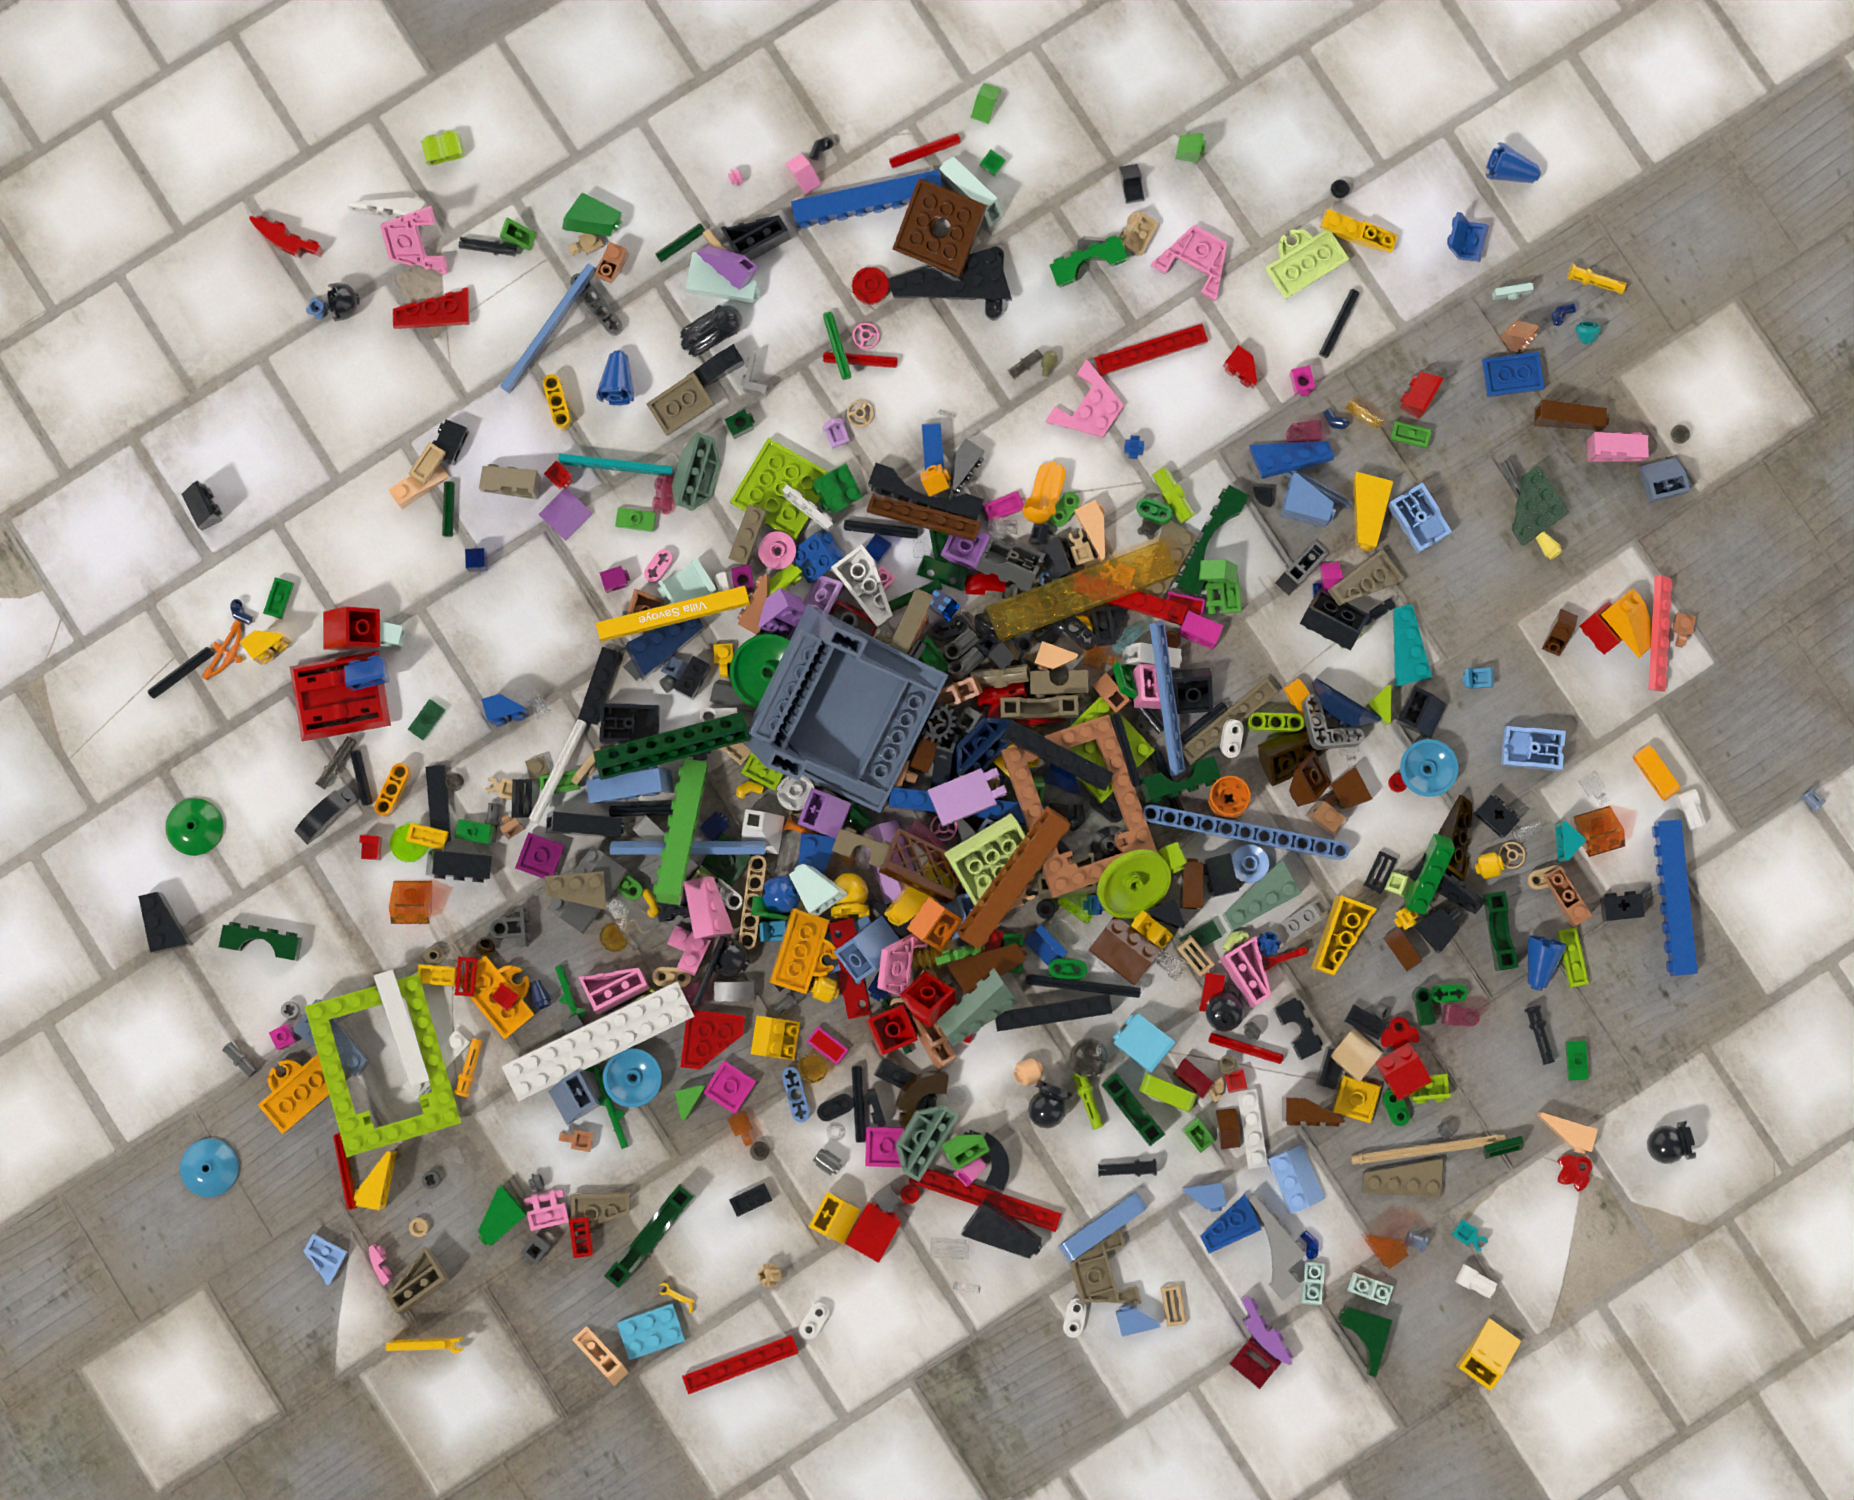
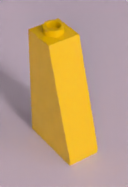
M1356 472L1353 476L1355 545L1360 546L1359 549L1371 551V549L1374 550L1377 547L1393 481Z
M929 860L921 864L923 868L931 866ZM936 866L940 876L946 874L942 869ZM932 868L924 871L928 879L933 880L936 878ZM949 876L942 878L944 886L951 888L952 882ZM905 885L884 914L892 924L900 926L916 916L923 903L930 896Z

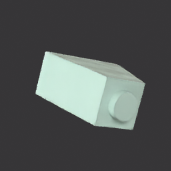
M801 864L789 874L809 914L819 916L848 895L846 891L812 866Z

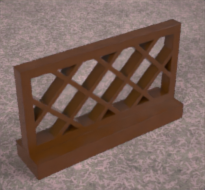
M899 828L895 830L884 863L878 871L879 873L945 904L954 900L956 895L955 889L959 881L955 872H952L949 867L948 860L944 854L947 851ZM899 835L905 837L908 845L900 848L897 841ZM914 845H921L925 853L918 856ZM910 848L913 858L906 860L902 850ZM898 852L902 861L898 864L890 861L892 854ZM931 853H938L942 861L935 864ZM927 856L931 866L923 868L919 858ZM915 860L919 870L911 871L907 864L908 862ZM944 864L948 874L940 876L936 866ZM932 868L936 878L933 880L928 879L924 872L925 870ZM949 876L952 882L951 888L945 887L941 879Z

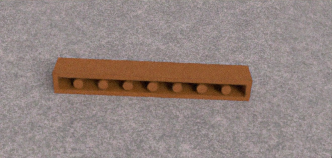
M1048 806L1045 808L956 931L961 939L977 949H980L982 945L988 942L990 934L999 927L1001 919L1005 914L1009 913L1014 901L1022 895L1023 889L1033 880L1038 868L1044 865L1046 857L1051 851L1055 850L1057 842L1068 832L1071 824L1065 817Z

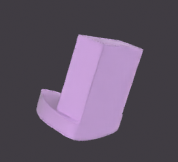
M841 418L830 419L822 427L823 432L826 431L832 449L850 442L844 427L845 422Z

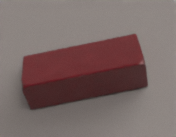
M1186 1058L1182 1060L1173 1073L1202 1099L1215 1086L1211 1079Z

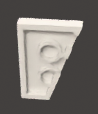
M788 484L782 490L784 498L827 532L832 529L833 523L830 516L824 512L821 514L817 510L816 505L811 501L807 502L797 490L792 489Z

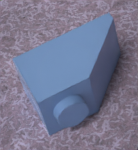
M1222 1182L1182 1188L1185 1194L1204 1208L1210 1209V1212L1222 1211V1207L1226 1206Z
M1130 1305L1120 1307L1119 1311L1116 1312L1122 1337L1160 1327L1159 1322L1135 1307L1131 1308Z

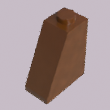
M1187 858V863L1183 865L1185 869L1182 870L1180 909L1200 910L1203 908V863L1198 862V859Z

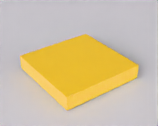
M1343 1075L1333 1113L1371 1124L1381 1086L1362 1080L1358 1082L1352 1077Z

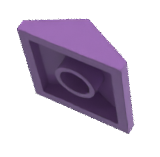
M563 489L538 515L566 541L592 513L569 490Z
M979 531L976 542L949 535L941 556L959 566L976 569L991 536Z

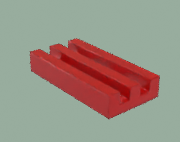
M458 957L455 996L475 997L478 958ZM466 961L463 992H460L462 963ZM470 962H473L470 992H467Z

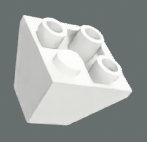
M745 809L741 841H766L765 853L779 855L785 816Z

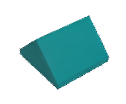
M1566 821L1555 824L1557 862L1562 863L1570 860L1587 840Z

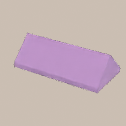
M821 576L813 582L803 602L805 607L809 603L831 615L844 589V583ZM796 627L790 630L785 638L790 640Z
M894 820L862 831L861 835L862 837L864 833L875 837L874 841L880 843L882 840L891 842L897 828L900 829L898 821ZM899 835L897 841L901 848L906 846L903 837ZM866 847L867 852H868V855H869V858H870V856H871L870 850H869V848ZM907 848L903 849L902 852L905 859H910ZM898 852L895 853L892 862L897 864L902 862ZM908 862L909 869L915 872L912 862ZM872 866L885 905L892 903L905 887V884L879 873L880 868Z

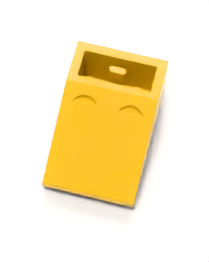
M1488 1318L1455 1366L1483 1387L1492 1391L1505 1372L1521 1341Z

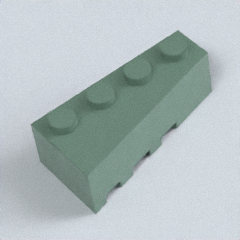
M1279 861L1261 880L1222 914L1231 932L1301 894L1284 861Z
M994 968L989 972L990 976L985 981L981 979L976 984L978 987L971 994L967 992L962 997V1002L959 1005H953L936 1021L953 1046L961 1043L965 1038L977 1032L981 1027L1018 1003Z

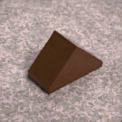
M1236 1109L1217 1110L1216 1117L1220 1148L1240 1147V1127Z

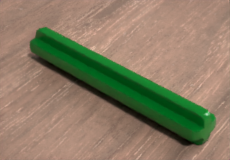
M831 311L825 312L823 319L841 379H850L851 371L834 315Z

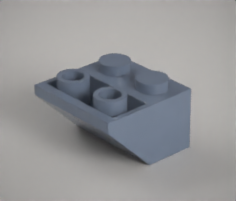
M1677 458L1639 466L1648 504L1685 495L1690 491L1686 472Z
M579 1070L561 1079L548 1091L566 1125L571 1124L601 1106L583 1072H579Z

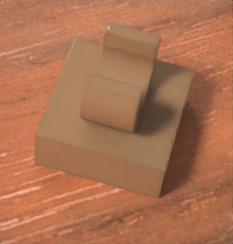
M507 814L501 818L504 825L500 827V830L508 840L524 830V827L516 817L511 819Z

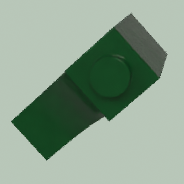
M1345 1305L1344 1309H1340L1338 1315L1340 1325L1349 1328L1360 1338L1367 1353L1368 1364L1366 1374L1377 1377L1393 1320Z

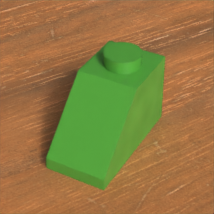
M957 1135L941 1145L947 1159L956 1171L990 1151L982 1135Z

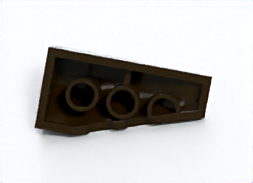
M1333 726V727H1328L1327 729H1336V728ZM1308 731L1273 738L1258 745L1259 761L1272 787L1292 778L1297 767L1311 751H1315L1317 757L1329 750L1313 748L1309 740ZM1336 734L1333 735L1335 742H1337ZM1319 737L1316 738L1321 743L1323 742V740L1319 739Z
M1464 795L1458 796L1438 832V835L1452 839L1455 848L1444 873L1448 876L1453 875L1460 881H1465L1469 866V857L1466 856L1467 845H1470L1471 840L1468 839V828L1471 827L1473 805Z

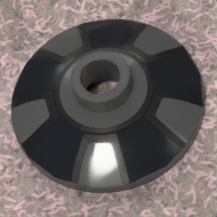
M1105 827L1094 834L1090 848L1091 852H1094V858L1097 861L1121 853L1115 844V835L1122 833L1121 830L1114 827ZM1108 842L1113 843V849L1107 848L1106 845Z

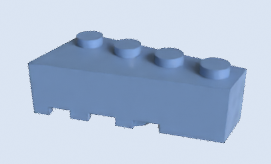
M657 765L646 768L647 770L644 771L638 770L605 780H600L599 775H594L591 780H586L589 803L600 804L621 801V798L635 799L639 795L656 796L658 795L657 792L674 793L671 770L658 768Z

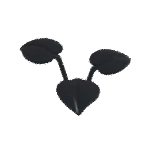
M987 611L976 614L974 617L975 628L981 638L990 632L998 639L1002 635L1014 641L1015 648L1020 651L1018 660H1012L1010 666L1027 664L1030 671H1035L1032 661L1028 659L1022 660L1025 652L1031 649L1033 638L1036 636L1039 643L1043 641L1053 644L1059 639L1062 629L1045 613L1037 615L1032 619L1030 628L1034 633L1029 638L1023 636L1014 638L1004 633L1007 621L1005 616L998 611ZM1055 614L1056 618L1063 619L1061 616ZM1030 681L1024 682L1026 689L1030 685Z

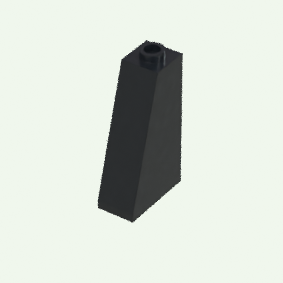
M550 812L546 818L545 833L619 838L624 833V823L622 818Z
M985 1198L965 1224L961 1233L966 1238L1028 1259L1033 1254L1037 1255L1043 1247L1041 1245L1042 1237Z

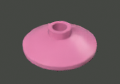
M771 532L760 541L758 547L759 558L765 566L771 569H784L795 559V542L784 532ZM778 547L782 550L779 555L775 553V549Z

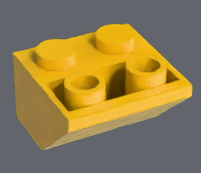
M254 630L242 639L240 644L254 661L262 665L272 661L273 656L277 652L285 651L289 647L288 644L292 641L282 633Z
M756 1016L751 1054L794 1061L800 1022Z
M827 1191L809 1228L844 1244L862 1209Z

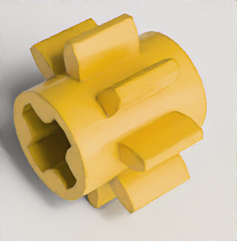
M1405 907L1395 913L1397 918L1394 919L1397 927L1402 926L1406 930L1417 924L1415 918L1419 916L1417 912L1408 910Z

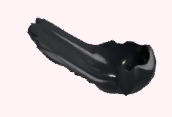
M717 305L713 310L682 329L680 332L682 349L689 350L688 354L696 357L726 338L737 334L742 327L740 312L730 305Z

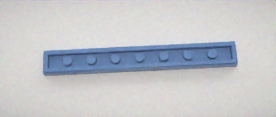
M587 263L501 384V388L510 394L594 276L596 272L594 266Z
M1163 620L1151 623L1150 631L1171 776H1175L1185 772L1165 623Z
M611 841L610 854L661 855L662 848H666V843L664 841ZM693 841L691 854H765L766 841Z

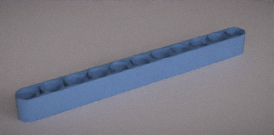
M1148 805L1143 809L1146 822L1149 824L1333 860H1342L1350 852L1348 845L1340 841L1156 805ZM1152 809L1155 812V818L1148 819L1145 815L1146 810ZM1165 814H1173L1174 822H1166L1164 819ZM1189 816L1193 819L1191 827L1184 825V817ZM1204 820L1212 823L1211 830L1203 828L1202 823ZM1223 824H1228L1231 827L1229 834L1222 832L1221 827ZM1241 828H1247L1250 831L1248 838L1241 836ZM1261 831L1268 833L1269 838L1267 841H1262L1259 838ZM1280 835L1287 837L1288 842L1286 845H1281L1278 842ZM1298 839L1306 841L1305 849L1298 847ZM1318 842L1325 845L1323 853L1318 852L1316 849ZM1337 846H1341L1344 849L1343 856H1338L1335 853Z

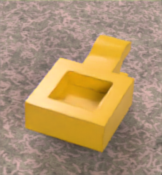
M713 644L714 664H720V677H728V664H731L733 658V644Z

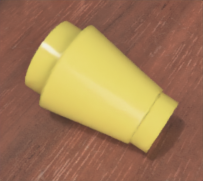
M1544 531L1535 538L1546 558L1553 560L1562 553L1561 545Z

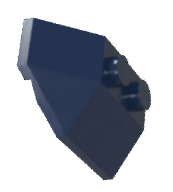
M1317 677L1312 682L1314 693L1320 698L1324 716L1328 719L1333 718L1337 720V724L1340 727L1360 728L1377 724L1381 721V717Z
M983 718L957 744V774L966 775L979 769L984 771L1001 754V751L1011 744L1002 739L1009 722L1014 720L1011 718Z

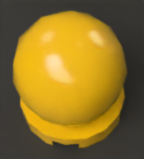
M844 873L838 876L834 883L846 891L848 895L837 902L835 907L831 908V916L837 919H849L850 915L858 914L859 918L869 916V906L864 905L868 897V888L863 878L854 873Z

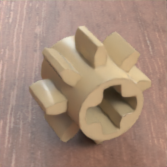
M763 1264V1268L759 1269L757 1277L759 1282L763 1283V1287H777L776 1283L781 1281L782 1273L780 1269L776 1268V1264Z

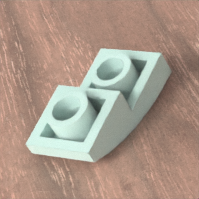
M1305 1262L1301 1304H1322L1325 1264Z
M1353 1272L1347 1291L1388 1305L1394 1286Z

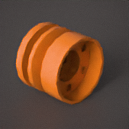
M1225 776L1218 779L1213 784L1209 793L1208 805L1210 811L1218 818L1227 820L1238 819L1244 814L1250 802L1251 793L1248 785L1236 776ZM1231 796L1232 803H1225V799Z

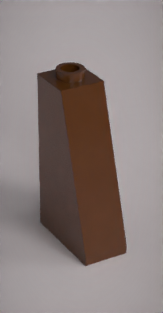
M1541 400L1535 407L1534 426L1602 431L1609 424L1610 416L1607 414V408Z
M1015 943L949 962L947 966L963 992L971 994L978 987L976 984L981 979L985 981L990 976L989 972L993 968L1001 977L1027 960L1025 956L1028 954L1022 945L1018 947Z

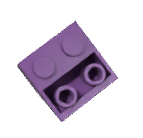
M779 588L765 599L758 624L759 628L772 634L787 635L790 630L798 625L806 609L802 599L784 589Z
M811 788L798 824L836 839L839 829H842L852 803Z

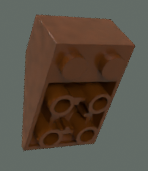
M1282 1097V1121H1287V1125L1301 1126V1122H1306L1308 1126H1320V1122H1325V1126L1340 1127V1123H1345L1343 1118L1307 1098Z

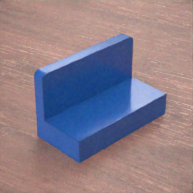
M1042 925L1035 929L1024 941L1047 966L1051 960L1062 958L1068 953Z

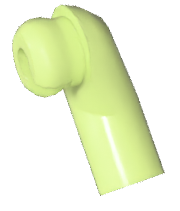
M1244 931L1231 932L1221 948L1226 952H1230L1235 944L1248 941V933Z

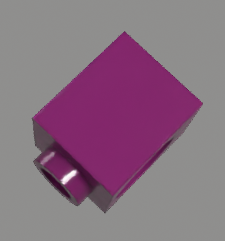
M750 565L731 568L735 588L745 586L747 594H750L751 590H755ZM740 577H747L749 579L748 583L740 585L738 583Z
M622 566L599 572L606 593L629 587L627 581H630L628 571L623 570Z

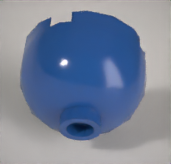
M776 876L768 879L763 885V889H765L763 900L766 907L773 914H787L793 908L795 909L800 902V896L790 877Z

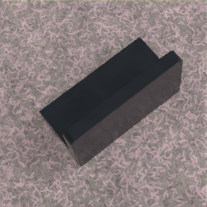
M1057 536L1045 542V544L1039 545L1040 551L1046 554L1044 562L1051 580L1064 575L1073 576L1078 573L1066 538Z
M1326 1047L1316 1085L1335 1090L1341 1066L1330 1058L1331 1053L1335 1049Z

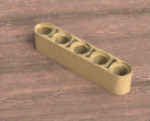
M755 855L750 859L739 934V942L742 944L745 936H752L753 943L750 946H745L747 950L753 949L758 939L760 917L751 915L752 908L748 906V900L753 896L763 897L764 894L763 885L766 879L767 862L760 855ZM760 859L763 861V867L758 870L754 869L753 862ZM754 878H758L761 881V885L757 889L750 886V882ZM749 916L754 917L756 920L755 925L752 927H747L745 924V920Z

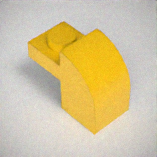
M1143 910L1135 917L1131 924L1136 931L1159 947L1161 951L1173 937L1165 927L1157 923Z

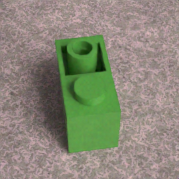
M1204 134L1180 135L1175 159L1198 163L1199 157L1203 158L1206 141L1203 140Z

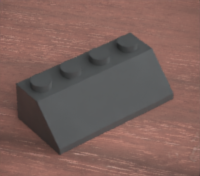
M592 845L573 873L604 871L605 898L607 902L628 873V870ZM554 898L547 908L582 934L585 933L601 910Z

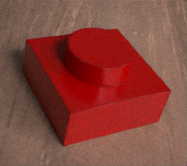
M1243 1069L1237 1070L1232 1074H1225L1228 1093L1248 1090Z

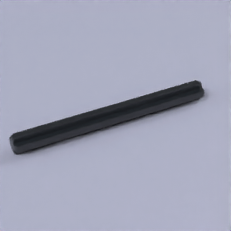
M1028 974L1026 977L1027 985L1140 998L1141 988L1031 974Z

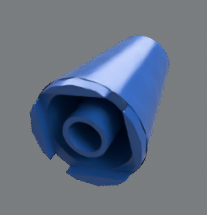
M1499 142L1498 145L1500 146L1498 149L1494 148L1486 166L1489 169V174L1486 173L1488 179L1534 183L1540 178L1541 170H1539V165L1507 144Z
M616 350L609 354L596 392V397L600 402L606 400L609 401V405L622 406L630 404V400L634 401L629 360L623 351Z
M1529 936L1528 984L1531 985L1532 989L1542 991V988H1547L1566 950L1565 943L1554 939L1548 940L1542 936Z

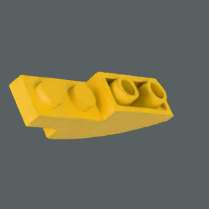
M1331 209L1325 210L1320 228L1334 233V236L1387 253L1393 252L1398 238L1397 234L1365 221L1359 222Z

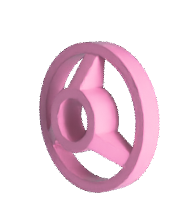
M871 323L859 324L853 331V341L856 346L861 349L873 348L879 341L878 329ZM861 326H871L877 333H871L870 330L863 329ZM858 328L861 331L860 337L862 339L860 345L855 340V332ZM867 332L870 336L863 338V333ZM877 336V340L873 345L863 346L871 337Z
M937 815L930 825L933 837L940 841L952 839L957 832L956 822H954L955 831L949 829V824L946 831H941L940 823L938 830L933 832L932 825L938 818ZM939 832L942 834H945L947 832L953 834L951 837L947 839H941L935 836Z

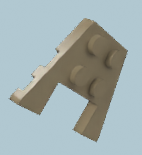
M1117 1229L1069 1263L1079 1301L1142 1303L1137 1286L1119 1291L1116 1289L1106 1252L1125 1246L1120 1229Z

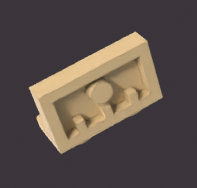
M1142 211L1133 212L1129 215L1127 225L1119 233L1118 237L1120 236L1123 239L1127 249L1137 256H1142L1159 223Z

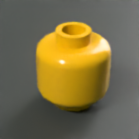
M1496 852L1480 855L1478 863H1475L1477 875L1481 874L1484 879L1498 877L1502 874V870H1505L1502 857L1497 855Z
M827 976L815 977L810 985V992L816 1000L829 1003L839 995L840 988H837V981Z

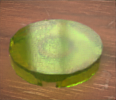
M410 824L402 825L392 833L390 838L391 851L401 861H418L426 854L428 847L407 842L406 838Z
M1062 896L1058 900V904L1063 909L1078 917L1082 922L1089 924L1092 917Z

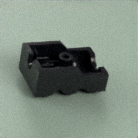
M600 703L601 727L599 742L601 744H623L659 734V705Z

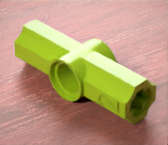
M1165 466L1153 473L1152 477L1161 490L1163 500L1171 507L1180 524L1194 517L1195 514L1185 499L1186 496L1183 489L1174 481L1167 467Z

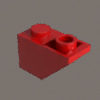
M1237 345L1224 362V370L1230 376L1235 375L1238 377L1240 383L1245 387L1253 389L1257 384L1254 356L1240 345Z

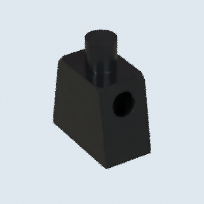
M1455 907L1447 913L1440 908L1417 922L1413 927L1437 953H1440L1459 930L1455 921L1461 916V913Z

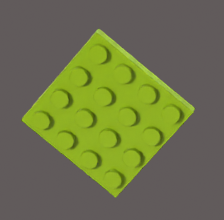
M768 437L730 500V504L744 512L748 504H754L769 510L765 524L779 532L788 534L796 541L810 517L784 498L782 490L788 484L792 489L797 490L807 502L811 501L817 506L820 497L812 489V485H814L812 480L828 471Z
M1100 696L1068 728L1108 714L1110 717L1116 712ZM1120 713L1133 758L1138 768L1155 750ZM1096 740L1068 749L1105 768ZM1077 778L1100 803L1113 792L1111 782L1106 791H1102Z

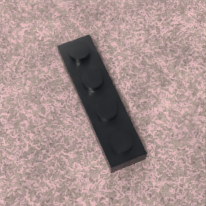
M602 647L578 720L597 726L600 717V703L605 702L621 655L620 652Z

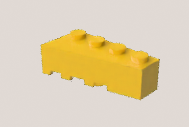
M1335 896L1311 969L1326 975H1335L1348 955L1347 953L1355 944L1361 931L1366 927L1370 917L1377 908L1344 896Z

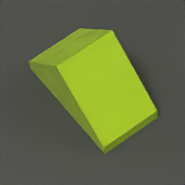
M1387 685L1366 705L1371 712L1382 718L1381 722L1383 725L1391 724V685Z

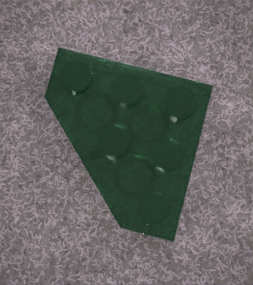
M1540 466L1534 467L1521 478V490L1515 509L1516 516L1511 529L1521 546H1525L1540 533L1569 514L1566 506Z

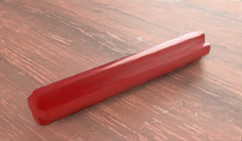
M955 133L891 157L889 163L892 168L902 166L961 143L960 137Z
M824 352L823 362L837 364L834 352ZM845 353L849 365L896 368L898 364L897 357Z
M1210 1033L1209 1043L1277 1064H1281L1284 1055L1215 1033Z
M340 1133L334 1134L333 1140L346 1209H356L357 1201H354L355 1190L349 1158L346 1156Z

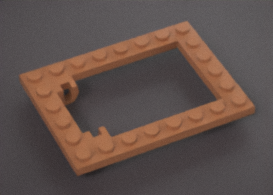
M1109 714L1043 736L1066 749L1096 740L1105 768L1114 773L1110 782L1128 830L1115 835V844L1118 850L1121 851L1120 854L1080 868L1071 861L1072 851L1059 854L1057 847L1051 851L1046 857L1042 870L1052 898L1099 882L1102 873L1108 865L1127 852L1145 849L1157 853L1137 793L1132 786ZM1017 746L1002 750L1001 753L1028 830H1030L1044 811L1027 762L1039 758Z

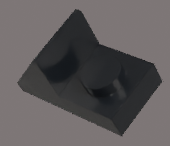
M1138 164L1119 167L1125 204L1144 201L1141 183L1142 175Z

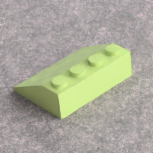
M1012 814L1007 815L944 853L974 905H976L1025 837Z

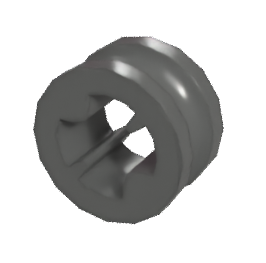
M436 1171L426 1172L422 1177V1183L428 1189L437 1187L441 1182V1177ZM434 1175V1180L436 1181V1183H431V1185H429V1180L427 1179V1176L430 1177Z

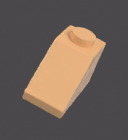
M1042 641L1034 665L1037 666L1039 671H1054L1076 661L1078 654Z

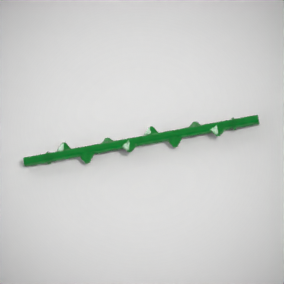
M559 965L555 967L561 983L560 987L564 991L559 1002L568 1004L572 1016L578 1014L582 1020L587 1010L577 1007L570 988V982L567 980L563 966ZM597 1063L585 1069V1071L594 1073L601 1092L598 1101L601 1106H606L614 1128L613 1131L616 1133L621 1149L629 1147L622 1130L623 1126L621 1127L620 1120L625 1115V1112L614 1108L613 1102L605 1090L603 1075Z

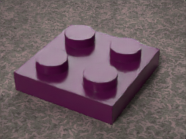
M528 832L515 869L545 879V876L555 875L565 845Z

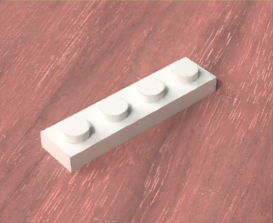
M457 1029L440 1046L446 1069L471 1043ZM407 1081L402 1087L418 1100V1095L423 1094L430 1085L429 1081L410 1087Z
M1257 1089L1237 1092L1248 1169L1267 1167Z

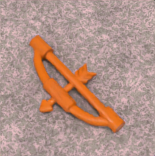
M234 621L230 628L231 631L222 646L214 641V646L210 648L215 650L217 654L210 666L205 669L201 676L208 681L210 677L218 675L230 665L233 659L236 660V663L242 662L241 656H235L239 650L242 637L240 629L242 623L240 621ZM234 633H237L234 645L229 652L226 651L225 648ZM222 653L226 654L223 664L213 671Z

